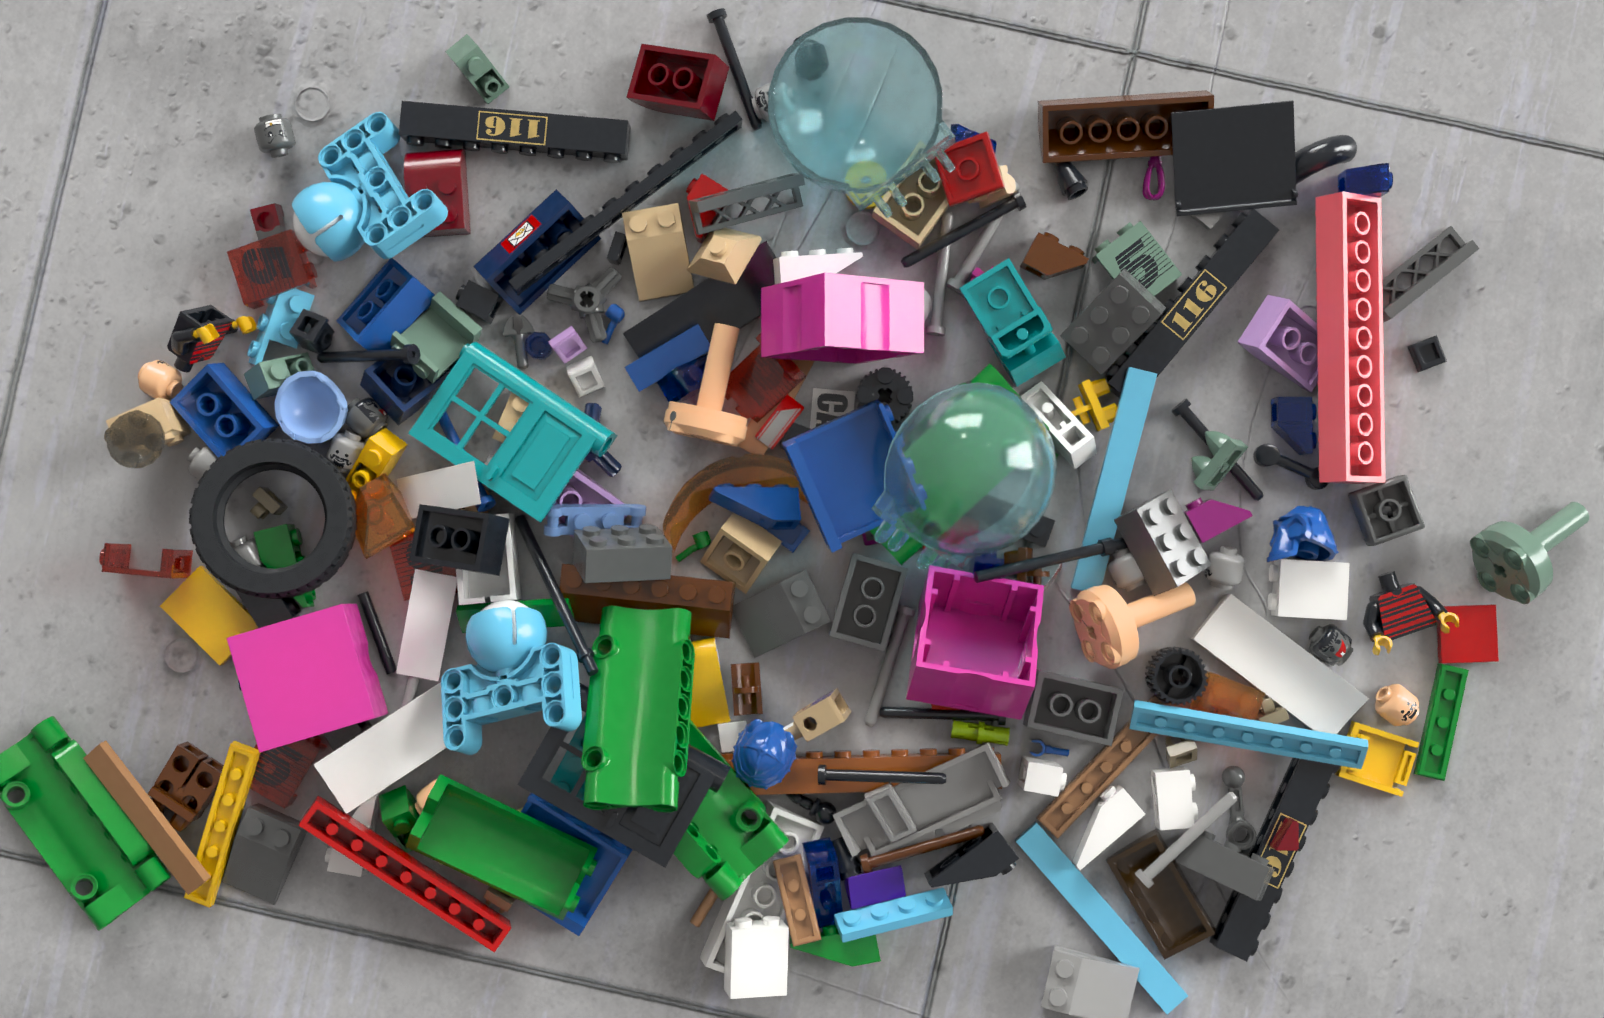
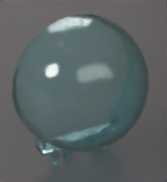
M845 17L822 23L811 29L786 50L775 68L768 91V117L773 138L784 158L801 176L821 188L847 194L860 212L874 202L882 214L888 218L892 215L891 208L881 196L889 191L898 205L903 207L908 204L896 186L920 168L924 170L933 183L940 180L939 174L929 163L935 157L938 158L943 168L948 172L955 169L954 164L944 152L955 143V135L942 120L943 91L938 71L927 51L910 34L891 23L877 19Z
M985 383L956 385L936 393L917 406L901 424L890 444L885 462L884 492L871 508L884 520L875 533V541L879 544H884L892 535L887 544L888 549L892 552H897L908 538L911 537L926 546L916 562L917 567L921 570L928 569L930 564L931 566L948 568L951 563L963 570L973 556L995 553L1012 546L1025 537L1041 520L1051 502L1056 486L1057 459L1052 437L1041 417L1017 394L1001 386Z

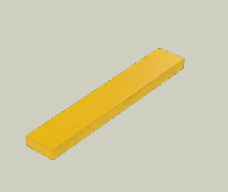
M237 741L230 743L196 858L211 878L189 895L185 892V899L208 908L212 907L215 903L260 756L258 749Z

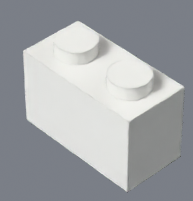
M1022 756L1017 784L1024 791L1058 797L1059 790H1064L1067 775L1063 773V767L1056 762Z
M1185 767L1150 770L1155 827L1159 830L1191 828L1194 825V820L1198 819L1197 804L1192 802V791L1196 789L1194 774H1190V770Z

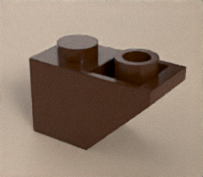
M1038 232L1020 267L1046 280L1083 268L1089 258L1083 256L1085 254L1084 251L1070 245L1066 247L1058 243L1059 238L1048 232L1041 234Z

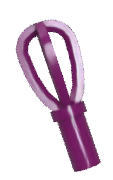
M1152 156L1148 161L1149 167L1144 177L1142 193L1146 199L1155 201L1159 200L1164 193L1165 175L1161 156ZM1153 168H1156L1158 178V193L1152 195L1149 189Z

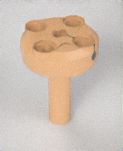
M714 323L697 405L669 401L663 421L668 431L737 447L739 443L745 440L748 419L722 411L740 331L739 328Z
M1187 582L1156 596L1151 594L1129 604H1126L1121 595L1112 587L1100 585L1081 591L1076 599L1070 601L1069 609L1074 619L1075 629L1086 659L1108 669H1115L1129 663V661L1137 656L1139 650L1137 628L1191 607L1195 604L1196 599L1193 589Z

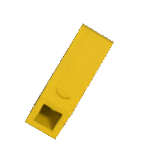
M387 428L382 429L368 439L346 478L355 498L357 516L394 469L408 445ZM362 463V467L356 470V468Z

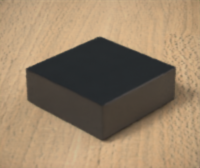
M615 231L607 255L608 261L618 266L619 264L621 265L627 247L625 234Z
M1437 335L1407 346L1417 372L1447 362Z

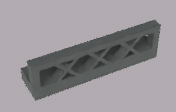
M791 173L689 200L696 234L708 233L803 207L799 186L805 185L803 173ZM791 189L794 202L783 204L777 200L781 191ZM762 196L768 198L769 202L763 211H757L751 207L755 198ZM736 203L742 205L743 209L737 218H731L724 213L728 205ZM774 203L779 205L777 207L772 208ZM709 210L717 213L711 225L702 226L699 213ZM748 210L753 212L752 214L746 215ZM722 217L726 219V221L719 222Z
M1450 226L1382 280L1383 291H1390L1389 304L1383 308V322L1395 317L1480 248L1473 240L1465 243L1454 228ZM1447 236L1458 247L1451 254L1440 253L1441 241ZM1435 246L1434 252H1429ZM1420 257H1434L1433 268L1430 271L1418 270ZM1439 257L1445 258L1443 261L1439 263ZM1411 264H1413V268H1412V269H1406V268H1408ZM1400 273L1412 274L1411 286L1409 288H1396L1397 276ZM1417 275H1423V277L1417 280ZM1391 281V287H1386L1385 285ZM1396 292L1401 293L1399 296L1395 298Z

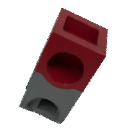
M273 203L250 209L261 248H264L265 251V248L269 249V247H273V249L278 247V250L279 247H282L285 257L291 255V245L285 229L282 205Z

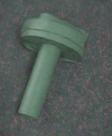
M1570 502L1531 532L1515 523L1500 521L1486 527L1472 537L1470 540L1472 557L1478 572L1477 579L1481 586L1489 592H1496L1504 598L1521 604H1528L1547 589L1553 580V567L1547 552L1588 523L1589 513L1586 508L1578 502Z

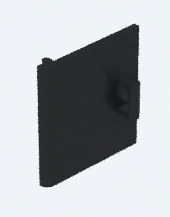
M1293 100L1171 112L1176 216L1297 205L1296 197H1298V191L1296 190Z

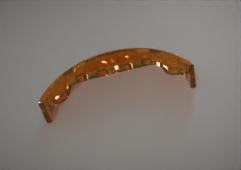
M744 454L742 457L731 456L716 461L695 474L682 486L665 515L663 531L664 536L672 545V553H675L677 544L689 523L705 507L713 503L709 501V495L713 488L720 484H733L734 487L749 484L773 487L778 484H787L792 488H799L800 500L807 503L790 462L771 455Z

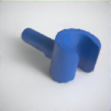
M611 304L605 312V316L611 319L606 330L607 339L602 341V343L607 345L617 324L625 316L624 310L617 304Z
M1041 739L1031 741L1042 745V751L1039 753L1029 751L1035 757H1039L1044 753L1069 756L1068 749L1045 745Z

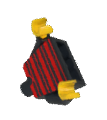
M212 305L180 311L167 348L177 356L174 363L175 368L188 373L191 371L194 363L208 360L214 355L225 335L236 333L238 328H240L243 335L257 330V324L251 316H241L235 321Z
M1395 571L1378 576L1383 591L1370 596V602L1366 606L1363 620L1366 632L1370 640L1374 642L1372 648L1374 655L1380 654V646H1384L1389 654L1393 645L1392 640L1438 625L1437 621H1441L1440 628L1444 633H1449L1450 630L1446 622H1452L1457 628L1459 627L1458 616L1454 613H1449L1424 588L1416 586L1415 583L1399 585Z

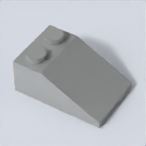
M1055 945L1041 1007L1084 1018H1128L1140 968Z

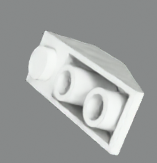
M853 248L836 249V254H826V249L810 250L809 255L798 256V251L781 252V257L773 259L775 285L824 272L836 274L863 257L862 252L853 253Z

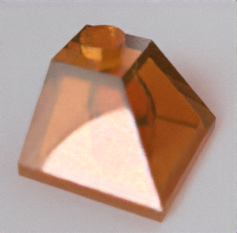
M386 473L360 487L355 500L357 507V530L355 534L364 557L368 559L413 533L415 525L401 491Z

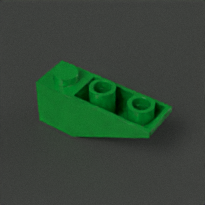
M283 524L253 532L260 560L267 568L288 567L305 558V556H302L300 545L303 543L302 535L298 528L295 529V524ZM315 589L294 598L303 608L314 607L313 600L316 599Z
M836 924L822 928L823 931L820 932L822 940L793 947L791 938L789 942L790 948L852 967L881 961L876 935L842 942Z

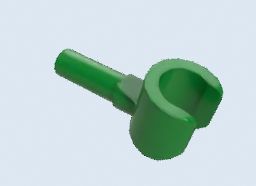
M708 531L692 535L695 544L675 556L677 561L681 562L693 552L708 547L711 544Z

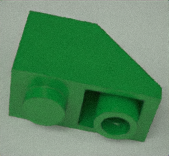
M406 785L379 795L382 822L401 848L408 853L413 850L405 846L420 815L415 808L416 799Z

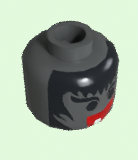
M367 397L360 400L356 398L348 405L345 423L356 435L361 436V439H367L388 427L386 422L388 414L374 399Z
M1334 624L1326 625L1323 628L1317 626L1309 636V640H1311L1309 651L1327 666H1334L1336 664L1341 666L1353 652L1351 647L1352 639Z

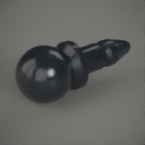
M786 794L793 803L799 804V806L806 810H810L808 816H815V819L820 824L828 825L835 820L833 814L837 810L832 803L821 802L819 798L813 802L812 799L802 796V794Z

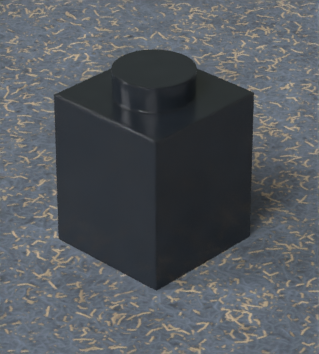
M468 280L467 284H463L457 292L456 300L458 302L456 306L491 324L504 299L500 295Z

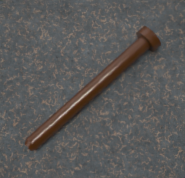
M978 825L869 857L866 853L860 855L864 873L873 872L872 868L982 837L985 831L983 826Z

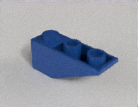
M725 483L714 487L709 495V501L765 529H795L801 521L799 488H792L787 484H778L773 487H762L760 484L734 487L733 484Z

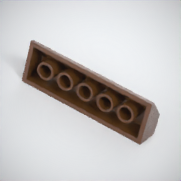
M1207 90L1038 101V133L1042 162L1054 163L1173 155L1171 112L1214 108V95Z
M562 564L559 588L564 598H569L576 622L600 624L601 611L606 606H620L643 610L682 608L692 613L690 634L730 639L736 582L671 575L670 579L585 583L574 564Z

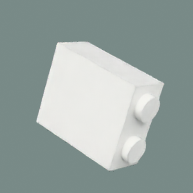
M1288 559L1274 561L1273 565H1270L1269 581L1273 583L1272 593H1269L1267 600L1271 616L1347 620L1350 563Z
M765 916L763 920L739 917L735 918L733 922H726L724 990L730 999L787 996L789 927L779 917Z

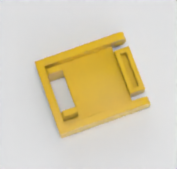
M1351 721L1347 736L1368 740V751L1362 769L1340 766L1334 775L1402 797L1404 791L1392 788L1393 783L1407 786L1416 753L1404 750L1406 744L1409 747L1418 748L1419 742Z

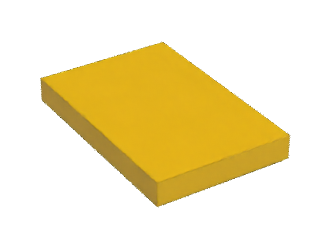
M199 566L160 605L219 666L224 665L232 657L227 641L228 637L258 629L248 610L204 566Z

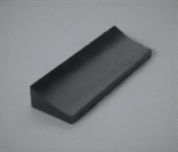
M767 241L758 245L736 284L708 278L624 332L623 335L638 358L696 324L700 326L709 343L711 342L714 323L742 329L761 316V288L775 285L773 259L776 258Z

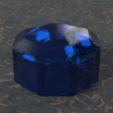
M533 332L526 339L525 350L533 359L545 360L553 353V348L548 342L551 338L545 332Z

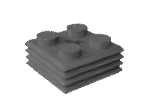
M1398 475L1385 480V483H1376L1348 494L1367 546H1376L1425 528L1407 475ZM1384 506L1391 507L1388 516L1382 514Z

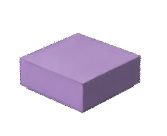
M572 326L548 341L564 364L587 349V346Z

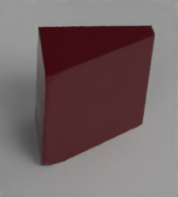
M1286 817L1271 841L1270 847L1277 851H1298V821Z

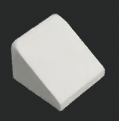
M592 356L566 367L579 398L605 387Z

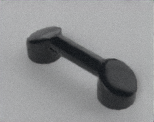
M1272 444L1260 445L1253 453L1254 461L1259 466L1268 467L1276 464L1305 477L1307 486L1313 490L1324 489L1329 484L1319 483V467L1310 468L1280 454V450Z

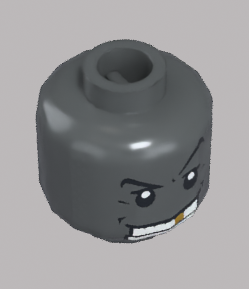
M281 114L260 117L259 123L254 127L259 150L263 153H270L272 158L288 155V149H291L296 144L291 122L287 118H282Z

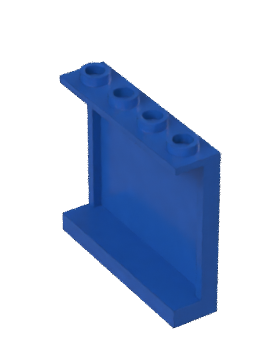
M878 400L782 442V446L825 544L832 553L841 549V543L917 508H921L923 511L927 509L924 500L928 499L922 484H917L913 474L917 473L914 463L910 457L906 458L902 448L905 447L903 437L899 431H894L891 421L894 420L892 411L888 404L883 405Z
M530 793L526 804L521 810L522 813L598 848L593 858L598 863L591 877L585 875L576 893L581 898L574 913L568 911L562 921L533 907L577 936H580L633 849L537 795Z

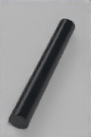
M369 592L361 593L357 596L386 674L394 673L397 668Z

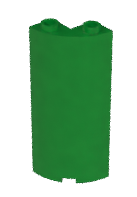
M442 774L439 775L431 789L423 811L415 823L405 846L562 921L568 911L574 913L581 898L576 893L585 875L591 877L598 863L597 860L593 859L598 848Z

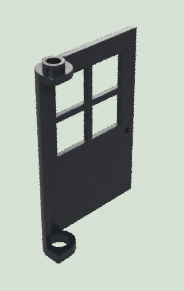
M579 682L581 710L586 713L589 687ZM550 727L517 785L666 868L708 790L710 789L717 793L731 767L689 744L687 770L683 777H678L679 795L677 811L665 813L645 807L606 809L605 812L588 809L583 806V800L576 797L586 779V769H584L571 794L542 778L560 746L580 758L583 753L564 742L568 734L567 731Z

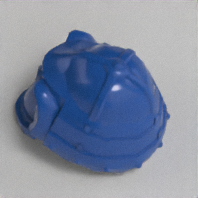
M1297 506L1286 515L1279 517L1278 520H1274V533L1269 543L1272 548L1266 561L1268 563L1291 556L1307 561L1332 560L1339 551L1337 550L1334 535L1329 528L1328 520L1321 509L1313 508L1312 506Z
M755 719L746 724L744 730L738 734L739 737L736 745L733 746L734 753L731 762L734 765L736 777L747 783L749 787L753 786L767 790L769 787L781 783L785 775L791 771L790 768L796 759L795 752L798 746L794 741L793 735L785 731L783 725L773 721L763 722L760 719Z

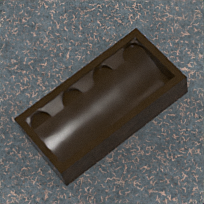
M1156 828L1108 857L1106 861L1165 960L1214 935L1215 926L1175 859L1152 879L1154 884L1150 888L1146 887L1135 875L1139 869L1144 871L1168 849Z

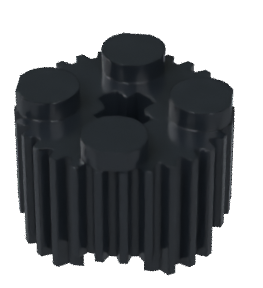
M882 367L879 370L875 369L874 373L870 371L868 376L865 375L858 385V391L856 392L857 408L878 400L880 397L878 392L883 391L885 393L887 391L891 394L889 397L891 402L888 406L894 416L891 424L899 423L900 419L903 420L905 415L908 414V409L912 407L910 403L913 402L912 386H908L910 381H906V376L902 377L901 372L896 373V369L892 370L891 368Z
M1175 646L1157 651V656L1152 655L1153 660L1148 661L1150 666H1146L1148 672H1145V681L1147 686L1151 688L1150 692L1154 693V696L1159 698V700L1172 705H1185L1186 702L1191 703V699L1197 700V696L1202 697L1201 692L1206 691L1204 686H1208L1206 682L1208 677L1205 676L1207 670H1204V667L1206 665L1201 663L1203 660L1199 658L1200 655L1194 654L1195 652L1189 649ZM1179 668L1178 674L1182 677L1180 681L1174 680L1173 682L1172 673Z

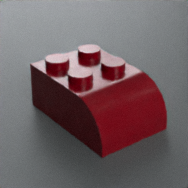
M641 44L626 98L654 111L715 121L730 67L716 54Z
M455 149L406 153L404 158L405 192L408 197L422 189H429L442 201L448 210L445 221L421 238L471 234L465 150Z

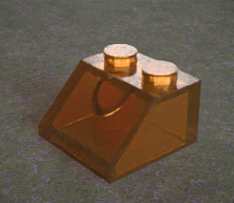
M1209 671L1205 673V676L1208 677L1206 679L1208 686H1204L1206 691L1201 692L1202 697L1197 696V700H1193L1190 707L1191 710L1256 720L1265 692Z

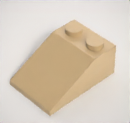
M675 203L622 213L639 302L681 295L694 288L692 273H689L687 270L690 261L679 204Z

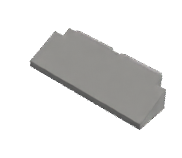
M989 742L925 771L946 774V783L944 784L899 783L893 786L916 825L917 832L890 843L865 799L834 813L833 817L851 856L858 855L861 850L866 848L869 849L871 856L927 841L936 838L935 830L942 827L944 832L953 833L999 812L1002 808L1001 800L1003 796L998 788L1001 786L1003 788L1007 787L1011 781Z

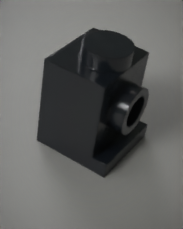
M303 309L289 333L302 348L321 355L324 350L330 347L335 331L328 324L329 319L327 317ZM309 323L311 325L310 330L308 331V333L303 332L305 327Z

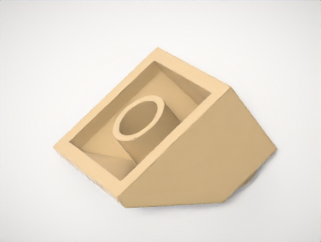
M729 228L711 231L706 236L687 270L689 273L736 284L762 239L758 235Z

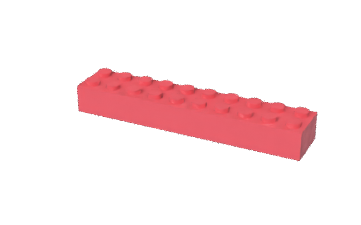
M1338 192L1315 197L1319 483H1385L1381 198L1349 192Z

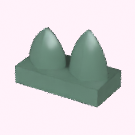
M1206 431L1207 446L1214 457L1212 459L1205 456L1192 457V469L1196 476L1193 483L1201 490L1214 491L1247 450L1248 446L1241 440L1232 439L1221 432Z

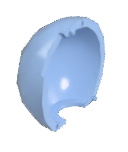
M301 371L286 378L279 387L274 402L276 419L282 430L293 440L307 444L323 443L334 437L345 424L348 412L347 401L338 386L326 375L317 371Z

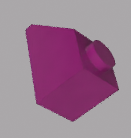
M1201 497L1186 504L1187 510L1184 511L1200 543H1204L1253 516L1249 510L1212 499L1202 501Z

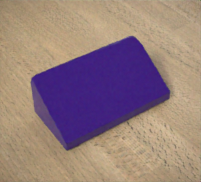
M901 865L848 877L844 881L851 910L906 897Z

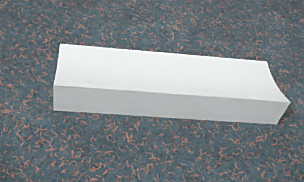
M1224 594L1191 638L1267 697H1271L1272 701L1280 707L1286 708L1288 713L1313 731L1337 734L1348 720L1369 700L1367 696L1232 594Z
M441 682L314 764L346 814L446 749L443 739Z
M766 802V813L785 833L789 841L777 853L753 871L742 882L740 887L724 900L699 957L705 967L724 973L726 922H733L735 918L739 917L763 920L765 916H777L783 921L785 920L786 914L773 860L801 853L806 871L823 832L824 826L791 812L772 802Z

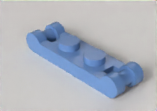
M554 504L546 515L547 524L544 525V535L550 537L574 535V530H583L585 526H596L600 529H611L614 525L639 528L642 525L643 516H646V506L641 504ZM624 515L631 516V523H624ZM565 516V523L559 524V517Z

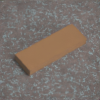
M801 853L773 860L793 947L822 940Z

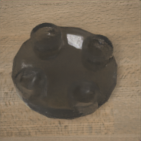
M134 410L119 416L110 428L105 431L104 439L107 442V448L111 457L118 464L131 469L144 468L154 463L161 455L165 445V432L161 423L155 417L140 410Z

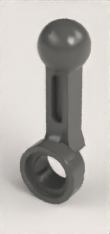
M1229 766L1223 771L1222 780L1228 787V793L1233 792L1238 798L1230 807V820L1226 830L1227 841L1242 847V850H1247L1254 845L1257 836L1254 827L1244 819L1241 786L1245 782V773L1238 766ZM1239 827L1247 829V836L1242 841L1233 839V833Z

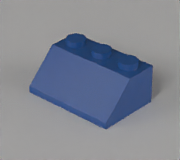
M390 258L336 321L366 350L391 349L392 334L395 331L402 334L410 327L418 316L430 307L431 300L435 294L396 260Z
M225 363L207 364L170 401L171 405L217 457L224 456L228 450L238 445H245L246 442L259 439L266 440L279 427L257 400H253L251 393Z

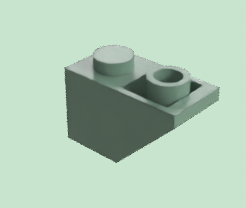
M468 34L445 51L487 104L491 103L509 88L503 77Z
M306 352L259 362L245 372L244 377L253 400L277 395L279 387L286 378L297 372L315 370L309 354Z

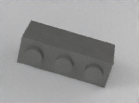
M1204 831L1178 855L1177 863L1258 901L1262 900L1275 870L1267 866L1268 859L1255 853L1250 858L1240 853L1242 847L1229 841L1222 845L1214 841L1216 835L1208 831Z

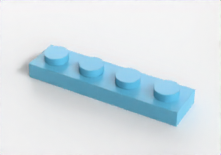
M944 887L837 913L834 914V920L842 942H847L952 916L953 907Z

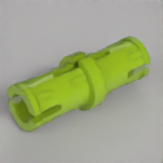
M953 720L951 738L976 741V744L981 745L982 742H989L1008 746L1010 728L985 725V722L981 721L977 724Z

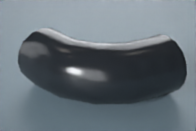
M1336 135L1314 142L1295 152L1296 184L1325 168L1350 162L1357 153L1356 141L1349 135Z

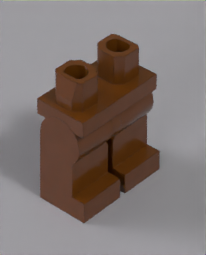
M188 741L176 746L154 786L148 792L151 800L162 814H164L167 808L175 812L169 823L179 832L185 830L193 821L202 816L215 795L224 766L212 757L207 759L208 754Z

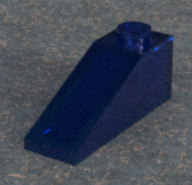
M831 838L802 843L804 865L819 929L835 925L834 914L843 912L839 863Z

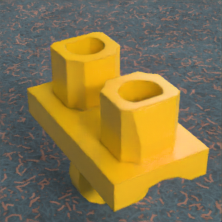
M1088 379L1078 384L1086 405L1084 406L1080 396L1072 399L1076 410L1071 411L1074 416L1079 415L1083 425L1091 422L1087 413L1089 411L1097 432L1109 427V423H1112L1115 419L1117 405L1113 403L1103 408L1100 405L1098 397L1110 393L1106 379L1094 380L1092 382Z

